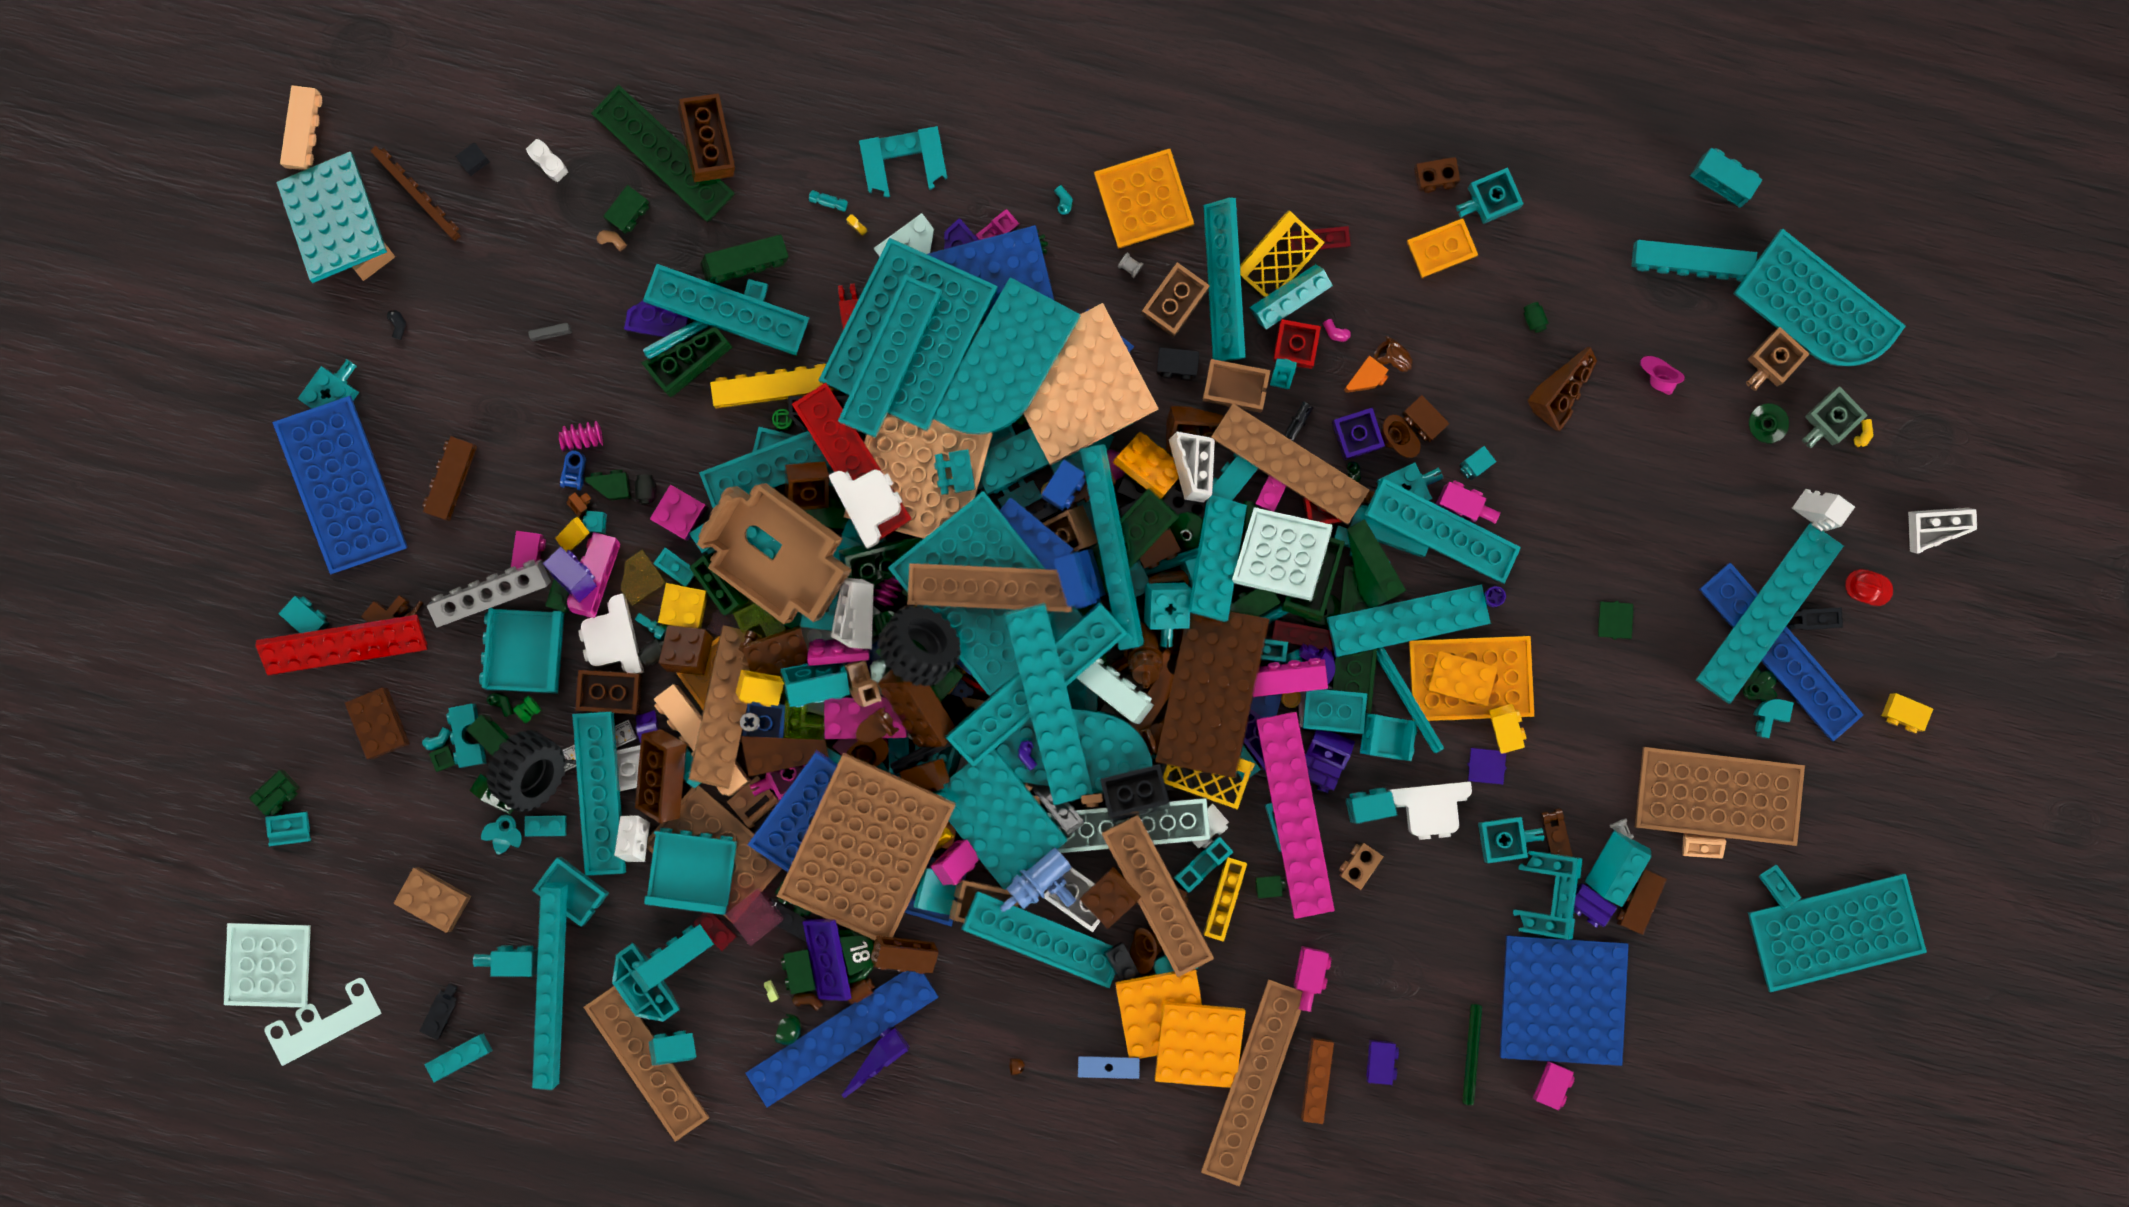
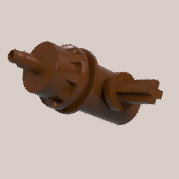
M1142 622L1140 624L1144 645L1125 649L1124 655L1113 662L1112 666L1118 672L1129 666L1134 680L1143 684L1144 688H1148L1149 684L1154 683L1159 678V673L1163 666V654L1158 646V629L1150 630Z

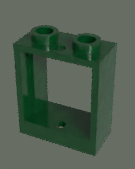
M480 715L466 729L491 755L498 751L500 744L506 742L509 737L489 715Z

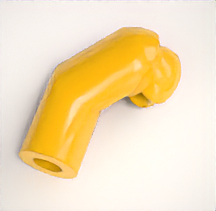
M1872 419L1861 421L1863 432L1860 436L1854 438L1855 446L1865 447L1873 438Z

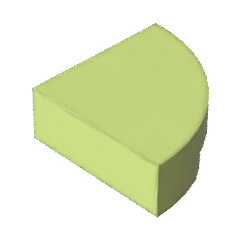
M772 981L765 982L764 988L768 992L769 1001L773 1002L780 997Z

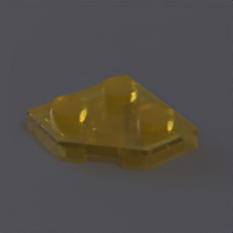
M643 550L625 562L621 591L632 606L666 583Z

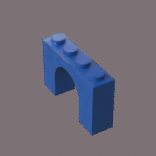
M1092 549L1054 559L1068 607L1082 608L1100 602V597L1106 595Z

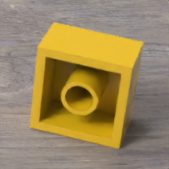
M666 583L658 623L701 629L708 593L705 590Z

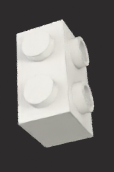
M620 816L615 856L626 862H645L650 822L639 816Z

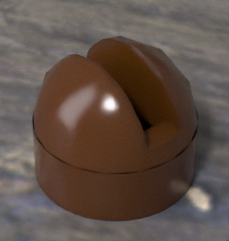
M1010 1058L1011 1075H1017L1024 1071L1025 1064L1021 1059Z

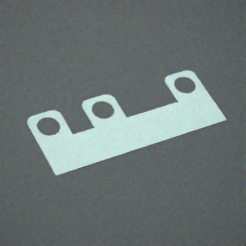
M357 978L345 987L353 1004L323 1020L313 1004H308L307 1007L298 1009L296 1017L303 1029L302 1031L290 1036L284 1022L281 1020H277L265 1027V1034L282 1066L382 1014L363 978ZM356 983H360L364 987V993L361 996H354L351 992V987ZM306 1009L312 1010L314 1013V1019L309 1023L304 1022L301 1018L302 1012ZM274 1026H280L283 1029V1035L279 1039L273 1038L270 1034V1030Z

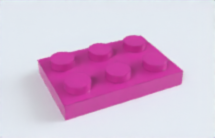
M815 639L809 643L808 666L869 660L870 649L851 648L836 639Z

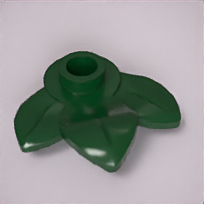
M1757 666L1743 687L1744 696L1750 700L1761 699L1765 702L1774 700L1778 695L1772 687L1776 684L1777 678L1771 671L1761 673Z

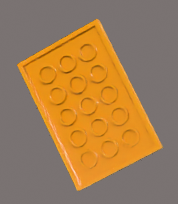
M1531 636L1409 641L1411 693L1428 721L1491 718L1489 710L1513 704L1515 711L1519 710L1521 717H1535ZM1438 651L1498 667L1488 706L1428 691Z

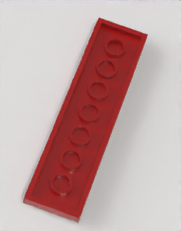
M827 383L822 384L792 404L834 472H848L853 481L873 470L882 472L857 430L838 422L843 408ZM900 503L901 512L897 516L877 526L882 535L880 540L913 520L903 503Z
M417 615L256 640L255 645L267 675L427 650V642Z

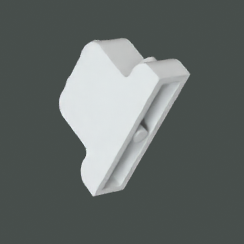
M873 470L853 481L848 472L836 471L829 475V478L865 547L869 549L877 545L882 536L877 526L897 516L901 512L900 503L903 502L897 491L893 492L891 488L893 482L889 474L884 475L879 470Z
M615 595L607 602L608 614L585 619L581 624V630L578 632L581 642L584 641L586 647L583 650L584 658L593 666L602 667L621 662L624 673H644L642 661L638 656L639 648L626 595Z
M1471 782L1390 789L1388 791H1392L1395 808L1406 807L1409 832L1412 835L1418 836L1419 840L1431 839V835L1438 834L1439 838L1451 837V833L1458 830L1457 801H1466L1472 793Z

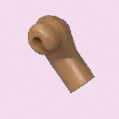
M603 230L599 232L596 238L598 243L602 245L606 242H612L619 251H622L627 246L615 231Z

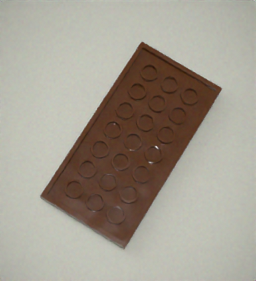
M1190 612V627L1184 628L1156 763L1236 778L1269 625L1268 618L1229 612L1228 621L1223 622Z

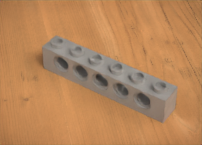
M534 559L523 563L521 568L517 569L514 566L504 571L505 574L498 576L495 573L486 577V581L480 582L476 580L469 583L467 588L461 589V587H457L449 591L450 594L446 596L439 594L432 597V601L427 605V608L436 628L547 587L551 580L542 560L537 562ZM521 574L526 575L529 578V582H524L521 579ZM502 581L508 582L511 588L506 589L503 586ZM484 588L490 589L492 596L487 595L484 592ZM466 595L472 596L474 602H469L466 599ZM448 602H452L456 609L449 608Z

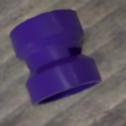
M1491 587L1484 592L1486 605L1489 607H1497L1505 602L1506 593L1501 587Z

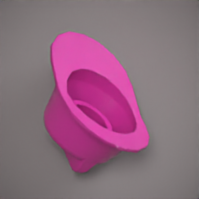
M1646 356L1641 359L1640 364L1650 374V384L1654 389L1671 395L1677 384L1684 381V375L1680 371L1674 369L1660 358Z

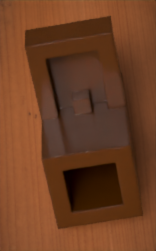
M399 595L388 609L379 602L373 601L361 617L367 622L397 618L398 615L402 616L408 609L407 604L410 601L404 596Z

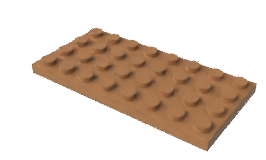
M1643 747L1635 827L1797 846L1805 765Z

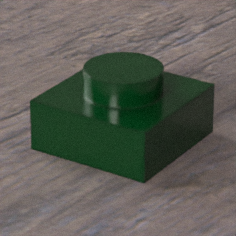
M450 746L429 753L436 772L456 765Z

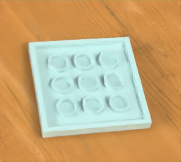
M1254 507L1232 581L1236 584L1312 601L1333 526Z
M227 923L224 1005L307 1007L311 925Z

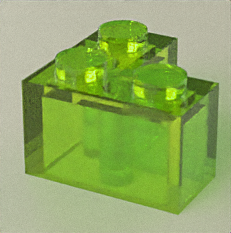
M756 603L733 613L743 633L760 625L766 637L787 630L785 624L781 623Z
M786 699L783 738L825 740V717L808 714V703L802 707H790Z

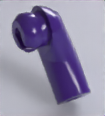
M1025 740L1019 745L1018 758L1030 771L1036 767L1037 763L1031 757L1033 743Z

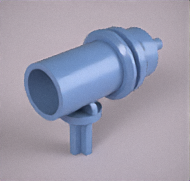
M1053 848L1029 870H1020L1022 875H1016L1013 883L1006 888L1011 897L1003 903L1000 909L1005 912L1016 903L1024 909L1029 904L1037 903L1039 901L1038 896L1043 899L1045 890H1048L1051 895L1056 893L1065 906L1069 907L1076 899L1066 888L1065 884L1067 881L1062 876L1072 868L1071 865L1056 848Z

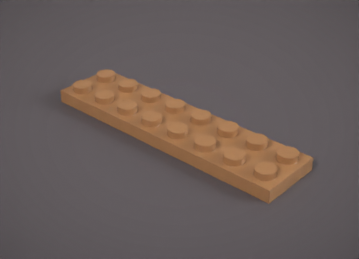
M1232 404L1211 436L1222 446L1347 525L1370 491L1235 404Z
M909 563V605L1018 610L1045 603L1047 611L1072 612V606L1068 607L1057 570Z
M723 625L688 779L729 789L742 732L740 719L746 714L748 704L740 701L735 692L741 670L750 671L744 653L739 650L740 644L745 641L746 631Z
M1139 815L1133 816L1102 832L1126 881L1141 896L1138 903L1177 977L1213 960V954Z
M615 986L583 1007L675 1142L710 1118L673 1063L652 1066L648 1042L654 1039V1035L644 1020L634 1015Z

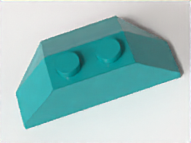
M632 943L616 954L612 983L635 1016L663 1022L679 1011L680 1008L664 980L646 993L640 988L631 972L636 969L634 965L642 959L648 961L649 959Z

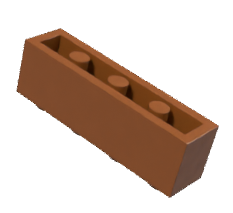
M1311 1038L1301 1114L1303 1122L1323 1124L1334 1047L1332 1040Z

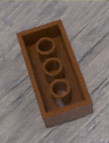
M719 93L679 99L678 111L694 182L733 177L735 165Z
M891 669L877 684L882 690V694L891 704L892 710L902 721L903 727L911 735L914 744L918 747H944L949 742L946 736L955 728V725L931 687L922 686L921 684L918 686L912 685L910 681L905 682L899 675H894Z
M662 729L641 734L635 801L636 809L659 823L680 818L686 743Z

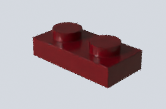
M703 912L693 922L696 926L699 924L702 926L712 942L721 951L737 937L714 913Z

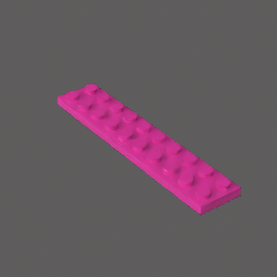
M1297 712L1256 719L1294 919L1335 911Z

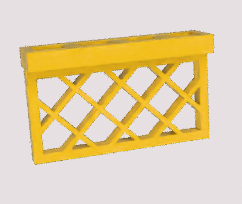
M1287 211L1240 264V275L1262 296L1266 297L1268 294L1265 292L1264 283H1276L1277 290L1280 288L1278 282H1283L1281 285L1283 286L1291 281L1325 242L1303 224L1291 211ZM1296 222L1301 227V236L1290 237V227ZM1304 230H1305L1309 235L1304 236ZM1302 238V250L1291 251L1290 239ZM1304 238H1313L1318 244L1314 249L1305 250ZM1281 239H1288V251L1277 252L1276 243ZM1302 252L1303 261L1298 265H1292L1291 253ZM1288 253L1289 265L1278 266L1277 254ZM1274 254L1275 266L1264 267L1263 258L1266 255ZM1278 268H1289V277L1286 280H1278ZM1261 269V281L1253 282L1248 275L1253 270ZM1264 269H1275V280L1264 281Z
M1240 758L1237 771L1245 773L1242 782L1235 784L1233 779L1229 777L1232 786L1223 791L1218 780L1226 776L1216 778L1215 774H1211L1213 780L1203 784L1199 776L1201 771L1194 770L1195 773L1184 777L1180 767L1167 765L1163 779L1165 784L1238 809L1255 763ZM1177 769L1182 779L1176 782L1169 781L1170 772ZM1196 775L1201 786L1191 789L1186 780ZM1215 782L1219 793L1213 796L1208 795L1205 786ZM1202 788L1204 793L1199 792L1197 790ZM1232 789L1237 794L1234 804L1228 802L1224 796V793Z

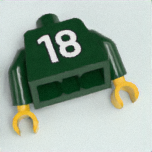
M838 927L848 983L852 984L865 979L873 970V962L870 956L875 941L873 942L871 938L849 928Z

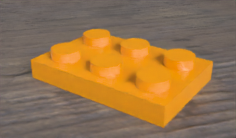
M1463 218L1407 240L1421 278L1478 256Z
M1438 651L1428 691L1488 706L1498 667Z

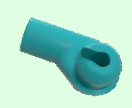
M1060 185L1054 190L1055 194L1060 198L1057 209L1060 214L1067 215L1071 211L1073 199L1064 187Z

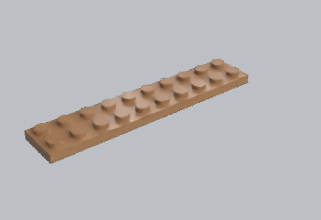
M1268 979L1239 1061L1238 1072H1236L1201 1173L1240 1186L1301 1012L1298 1008L1302 991Z

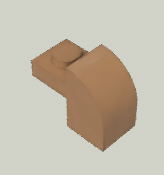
M855 661L844 665L849 681L850 694L859 706L865 707L882 701L877 682L870 678L866 661Z

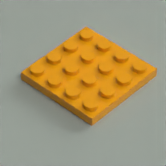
M1170 148L1094 172L1118 249L1194 225Z
M1196 968L1179 977L1173 971L1115 982L1129 1058L1141 1059L1157 1056L1164 1002L1202 1005Z
M1164 1002L1155 1082L1231 1088L1236 1072H1238L1245 1009Z

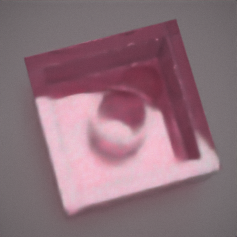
M757 888L725 914L750 946L754 945L785 920L761 888Z

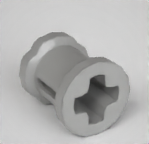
M1127 252L1120 261L1118 268H1123L1132 275V278H1135L1144 263L1137 262Z
M746 713L741 717L740 725L745 731H755L760 726V719L756 714ZM747 718H754L753 727L746 726Z
M1626 818L1609 825L1613 830L1631 839L1634 838L1626 824Z

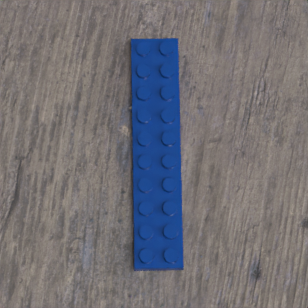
M1728 563L1699 588L1701 593L1732 628H1734L1758 595L1731 563ZM1785 627L1761 661L1831 741H1835L1857 722L1863 714L1793 633Z
M905 971L875 989L874 993L858 1003H853L797 1039L795 1043L786 1046L747 1071L745 1074L765 1106L769 1107L878 1037L887 1028H892L937 999L939 996L925 974H919L914 971Z

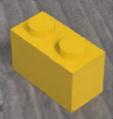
M741 670L735 693L740 701L744 703H752L753 701L759 702L766 707L778 706L784 682L780 676Z
M1892 693L1889 695L1881 716L1887 718L1886 722L1896 726L1902 724L1906 726L1905 730L1917 733V731H1925L1933 708L1897 693Z
M1513 704L1489 710L1501 754L1524 748L1523 740L1526 739L1524 728L1519 726V722L1522 721L1519 710L1515 711Z

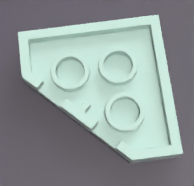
M921 213L877 245L874 250L880 257L888 239L892 238L920 252L929 254L931 253L934 229Z

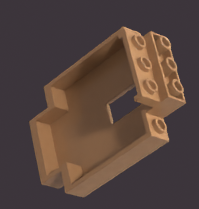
M767 483L754 486L750 495L738 486L726 488L721 495L719 504L711 511L709 521L702 526L699 534L700 539L697 543L702 549L712 547L717 551L710 559L711 564L708 568L783 624L792 622L798 611L813 622L821 620L852 570L833 556L842 538ZM750 526H758L782 544L773 560L747 540L746 531Z

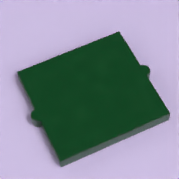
M1619 601L1600 602L1598 637H1609L1613 640L1617 638L1632 639L1634 604L1619 603Z

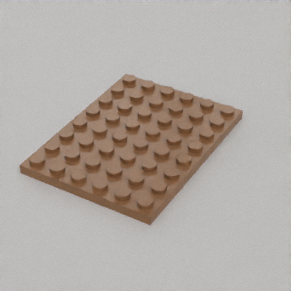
M843 753L777 897L828 920H836L837 924L873 940L876 939V936L893 937L956 803Z

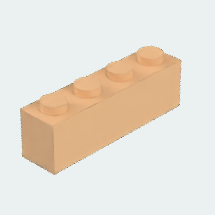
M291 86L280 164L285 168L307 170L313 164L312 147L316 144L315 127L319 125V115L317 113L318 107L322 105V96L315 88Z

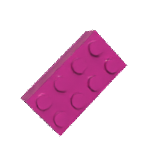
M881 696L882 701L865 707L859 706L852 697L831 698L824 701L825 739H856V730L860 723L883 707L886 708L884 712L891 715L893 727L898 728L899 731L893 736L889 737L886 734L882 738H907L908 731L903 727L902 721L892 710V706L885 696Z

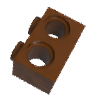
M1456 157L1418 163L1414 167L1418 191L1424 190V193L1434 192L1439 187L1452 189L1460 181ZM1442 171H1450L1452 178H1445ZM1423 174H1430L1433 180L1426 182L1423 179Z

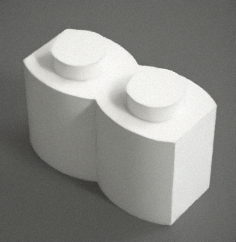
M536 139L526 148L532 160L552 180L559 182L568 173L563 162L541 140Z
M1213 803L1208 807L1210 839L1192 841L1198 849L1201 846L1205 849L1213 842L1211 837L1216 833L1221 835L1228 829L1226 824L1229 821Z

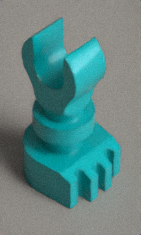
M638 613L635 620L649 628L651 633L655 632V638L660 641L664 640L667 626L665 624L659 626L658 622H653L646 616Z

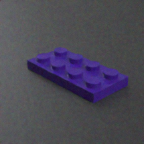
M807 919L803 921L818 999L838 1001L851 999L836 920Z

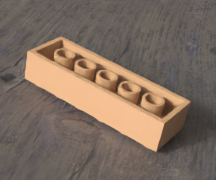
M673 684L654 698L656 702L654 706L661 715L664 714L668 717V725L673 731L678 730L681 734L679 739L686 743V747H691L695 751L702 715L679 685ZM735 760L729 789L717 787L722 795L733 796L746 786L751 779Z

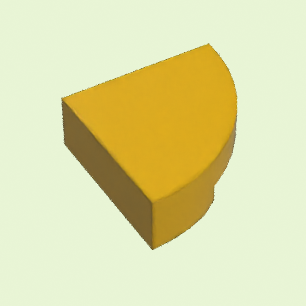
M850 214L846 219L847 223L863 236L867 232L866 227L858 222V219L853 214Z

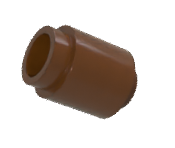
M868 977L849 984L851 999L848 1001L851 1004L858 1003L873 994L875 986L872 980Z

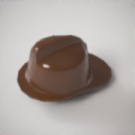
M1399 415L1388 416L1384 420L1381 431L1384 445L1390 449H1395L1403 457H1416L1420 452L1421 445L1415 433Z
M882 737L873 742L866 743L858 740L848 749L846 754L877 767L887 757L888 745Z
M1138 928L1134 934L1130 956L1139 973H1148L1152 970L1156 957L1163 949L1153 930Z

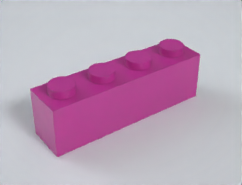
M593 532L592 538L588 539L587 552L582 557L580 563H584L594 575L595 579L593 581L597 587L580 603L569 594L567 607L572 613L591 618L596 617L621 545L617 538Z
M1311 658L1306 662L1292 660L1288 664L1273 662L1268 664V666L1259 667L1253 697L1328 689L1325 659Z

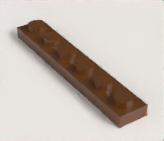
M375 146L370 150L454 241L461 237L457 232L459 230L457 225L452 220L447 222L444 218L446 214L438 205L435 208L430 203L432 199L425 191L419 192L417 189L419 185L411 176L408 179L403 174L405 170L398 162L395 164L391 162L390 158L392 156L385 148L380 150Z

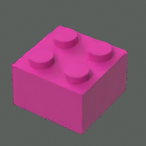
M670 484L650 520L688 541L691 537L689 533L695 530L708 506Z

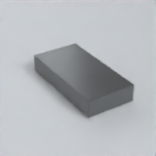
M562 323L530 330L528 333L529 338L534 342L570 334L572 329L568 323Z

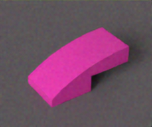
M1006 209L975 236L982 240L1012 232L1019 226V223Z

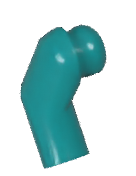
M442 727L438 737H426L422 745L430 751L444 747L452 731Z

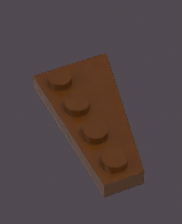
M741 736L749 777L804 766L816 750L829 758L825 740Z

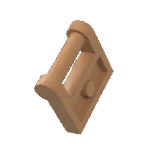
M758 775L727 801L749 829L755 826L754 823L779 802L770 789L754 797L752 791L760 787L751 790L749 785L762 780ZM764 796L770 799L750 817L745 814Z

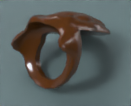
M1385 336L1386 341L1378 346L1374 353V359L1382 365L1391 363L1402 372L1410 370L1412 368V358L1409 352L1400 343ZM1387 347L1386 355L1379 357L1381 351Z
M883 707L860 723L856 730V739L865 743L873 742L886 734L889 737L893 736L899 729L893 727V719L889 713L884 712L886 708Z
M1164 722L1156 723L1139 731L1143 732L1142 737L1149 748L1150 755H1157Z

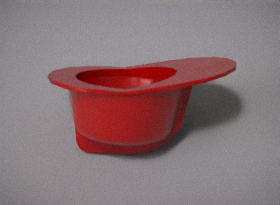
M1859 569L1853 571L1846 579L1845 587L1847 593L1857 601L1873 606H1881L1889 602L1893 595L1892 583L1881 574Z

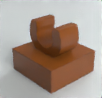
M573 493L568 497L567 504L577 517L580 518L586 514V505L590 503L591 498L587 493L581 497Z

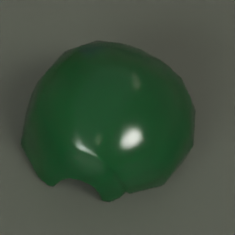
M786 1014L789 1018L781 1019L776 1032L775 1042L782 1045H791L800 1036L801 1023L796 1015Z

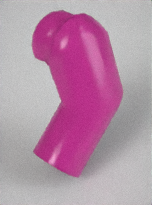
M1332 319L1322 323L1332 340L1344 342L1351 336L1348 329L1336 328Z

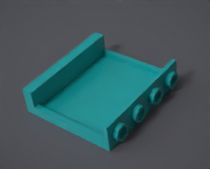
M488 608V612L484 616V623L487 624V630L483 633L485 652L481 654V664H484L483 672L479 676V683L482 685V688L485 690L558 694L565 614L561 611L538 612Z
M660 827V831H654L656 836L648 893L645 896L644 904L722 915L728 914L738 841H732L733 837L721 835L720 839L712 838L713 834L701 833L700 836H694L692 831L680 830V834L672 833L673 829Z

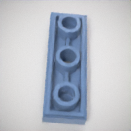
M1079 1056L1078 1077L1139 1079L1140 1058ZM1111 1064L1113 1067L1108 1071L1105 1069V1065Z

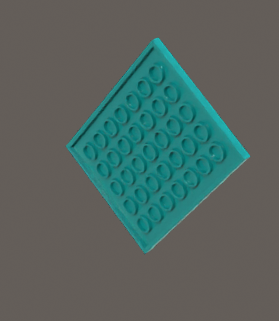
M889 238L818 381L822 384L827 383L829 387L850 395L904 275L942 290V294L888 410V414L928 432L937 409L998 290V286Z
M984 491L888 567L907 593L909 563L1045 569ZM918 605L923 606L924 609L930 608L933 609V612L943 615L942 618L948 620L951 623L950 626L955 628L957 632L956 637H959L961 646L959 658L989 696L1020 672L1005 613L1017 609ZM1072 606V612L1047 611L1054 641L1083 617L1079 610L1075 609V606Z

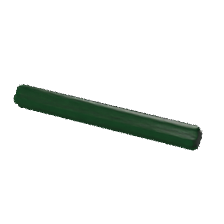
M1471 1004L1462 1101L1465 1105H1474L1482 1016V1005Z

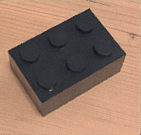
M1160 764L1100 779L1111 822L1170 808Z

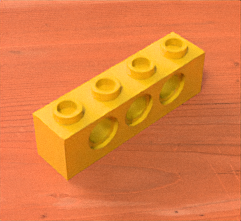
M1229 857L1225 859L1203 932L1204 936L1224 942L1247 866L1246 862Z

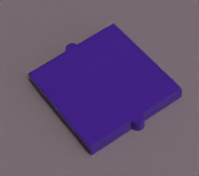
M1471 748L1470 762L1467 764L1469 766L1468 781L1503 785L1504 773L1507 769L1505 766L1506 753L1501 754L1500 751Z

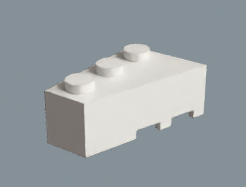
M1176 432L1169 439L1184 499L1204 503L1212 495L1215 440L1210 437Z
M1809 489L1804 490L1792 507V509L1812 522V526L1821 532L1841 527L1855 508V506L1837 494L1825 492L1822 496L1819 491L1812 493Z
M1956 508L1908 512L1910 552L1921 553L1923 550L1977 530L1976 509Z
M846 578L839 592L831 632L832 638L851 648L872 649L873 584L864 579Z

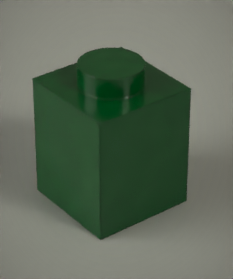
M1280 875L1255 877L1257 898L1283 896L1282 891H1286L1285 880L1281 879Z

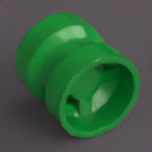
M779 409L772 416L773 424L780 431H787L793 426L794 421L789 417V411L786 409Z
M529 695L521 705H516L513 708L517 716L526 724L534 714L542 711L536 701Z

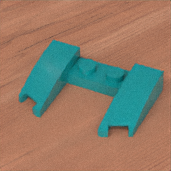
M938 126L879 139V137L859 140L869 193H872L874 188L884 191V197H890L883 160L917 153L923 154L929 190L935 188L933 182L939 177L943 176L944 179H947Z
M1529 851L1528 854L1532 855L1527 865L1521 863L1518 870L1555 875L1556 877L1551 915L1515 909L1513 910L1514 916L1520 915L1524 926L1519 928V931L1567 940L1573 939L1575 924L1573 912L1577 880L1581 876L1583 858Z

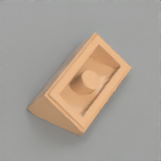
M1683 833L1682 855L1723 858L1726 839L1723 837Z

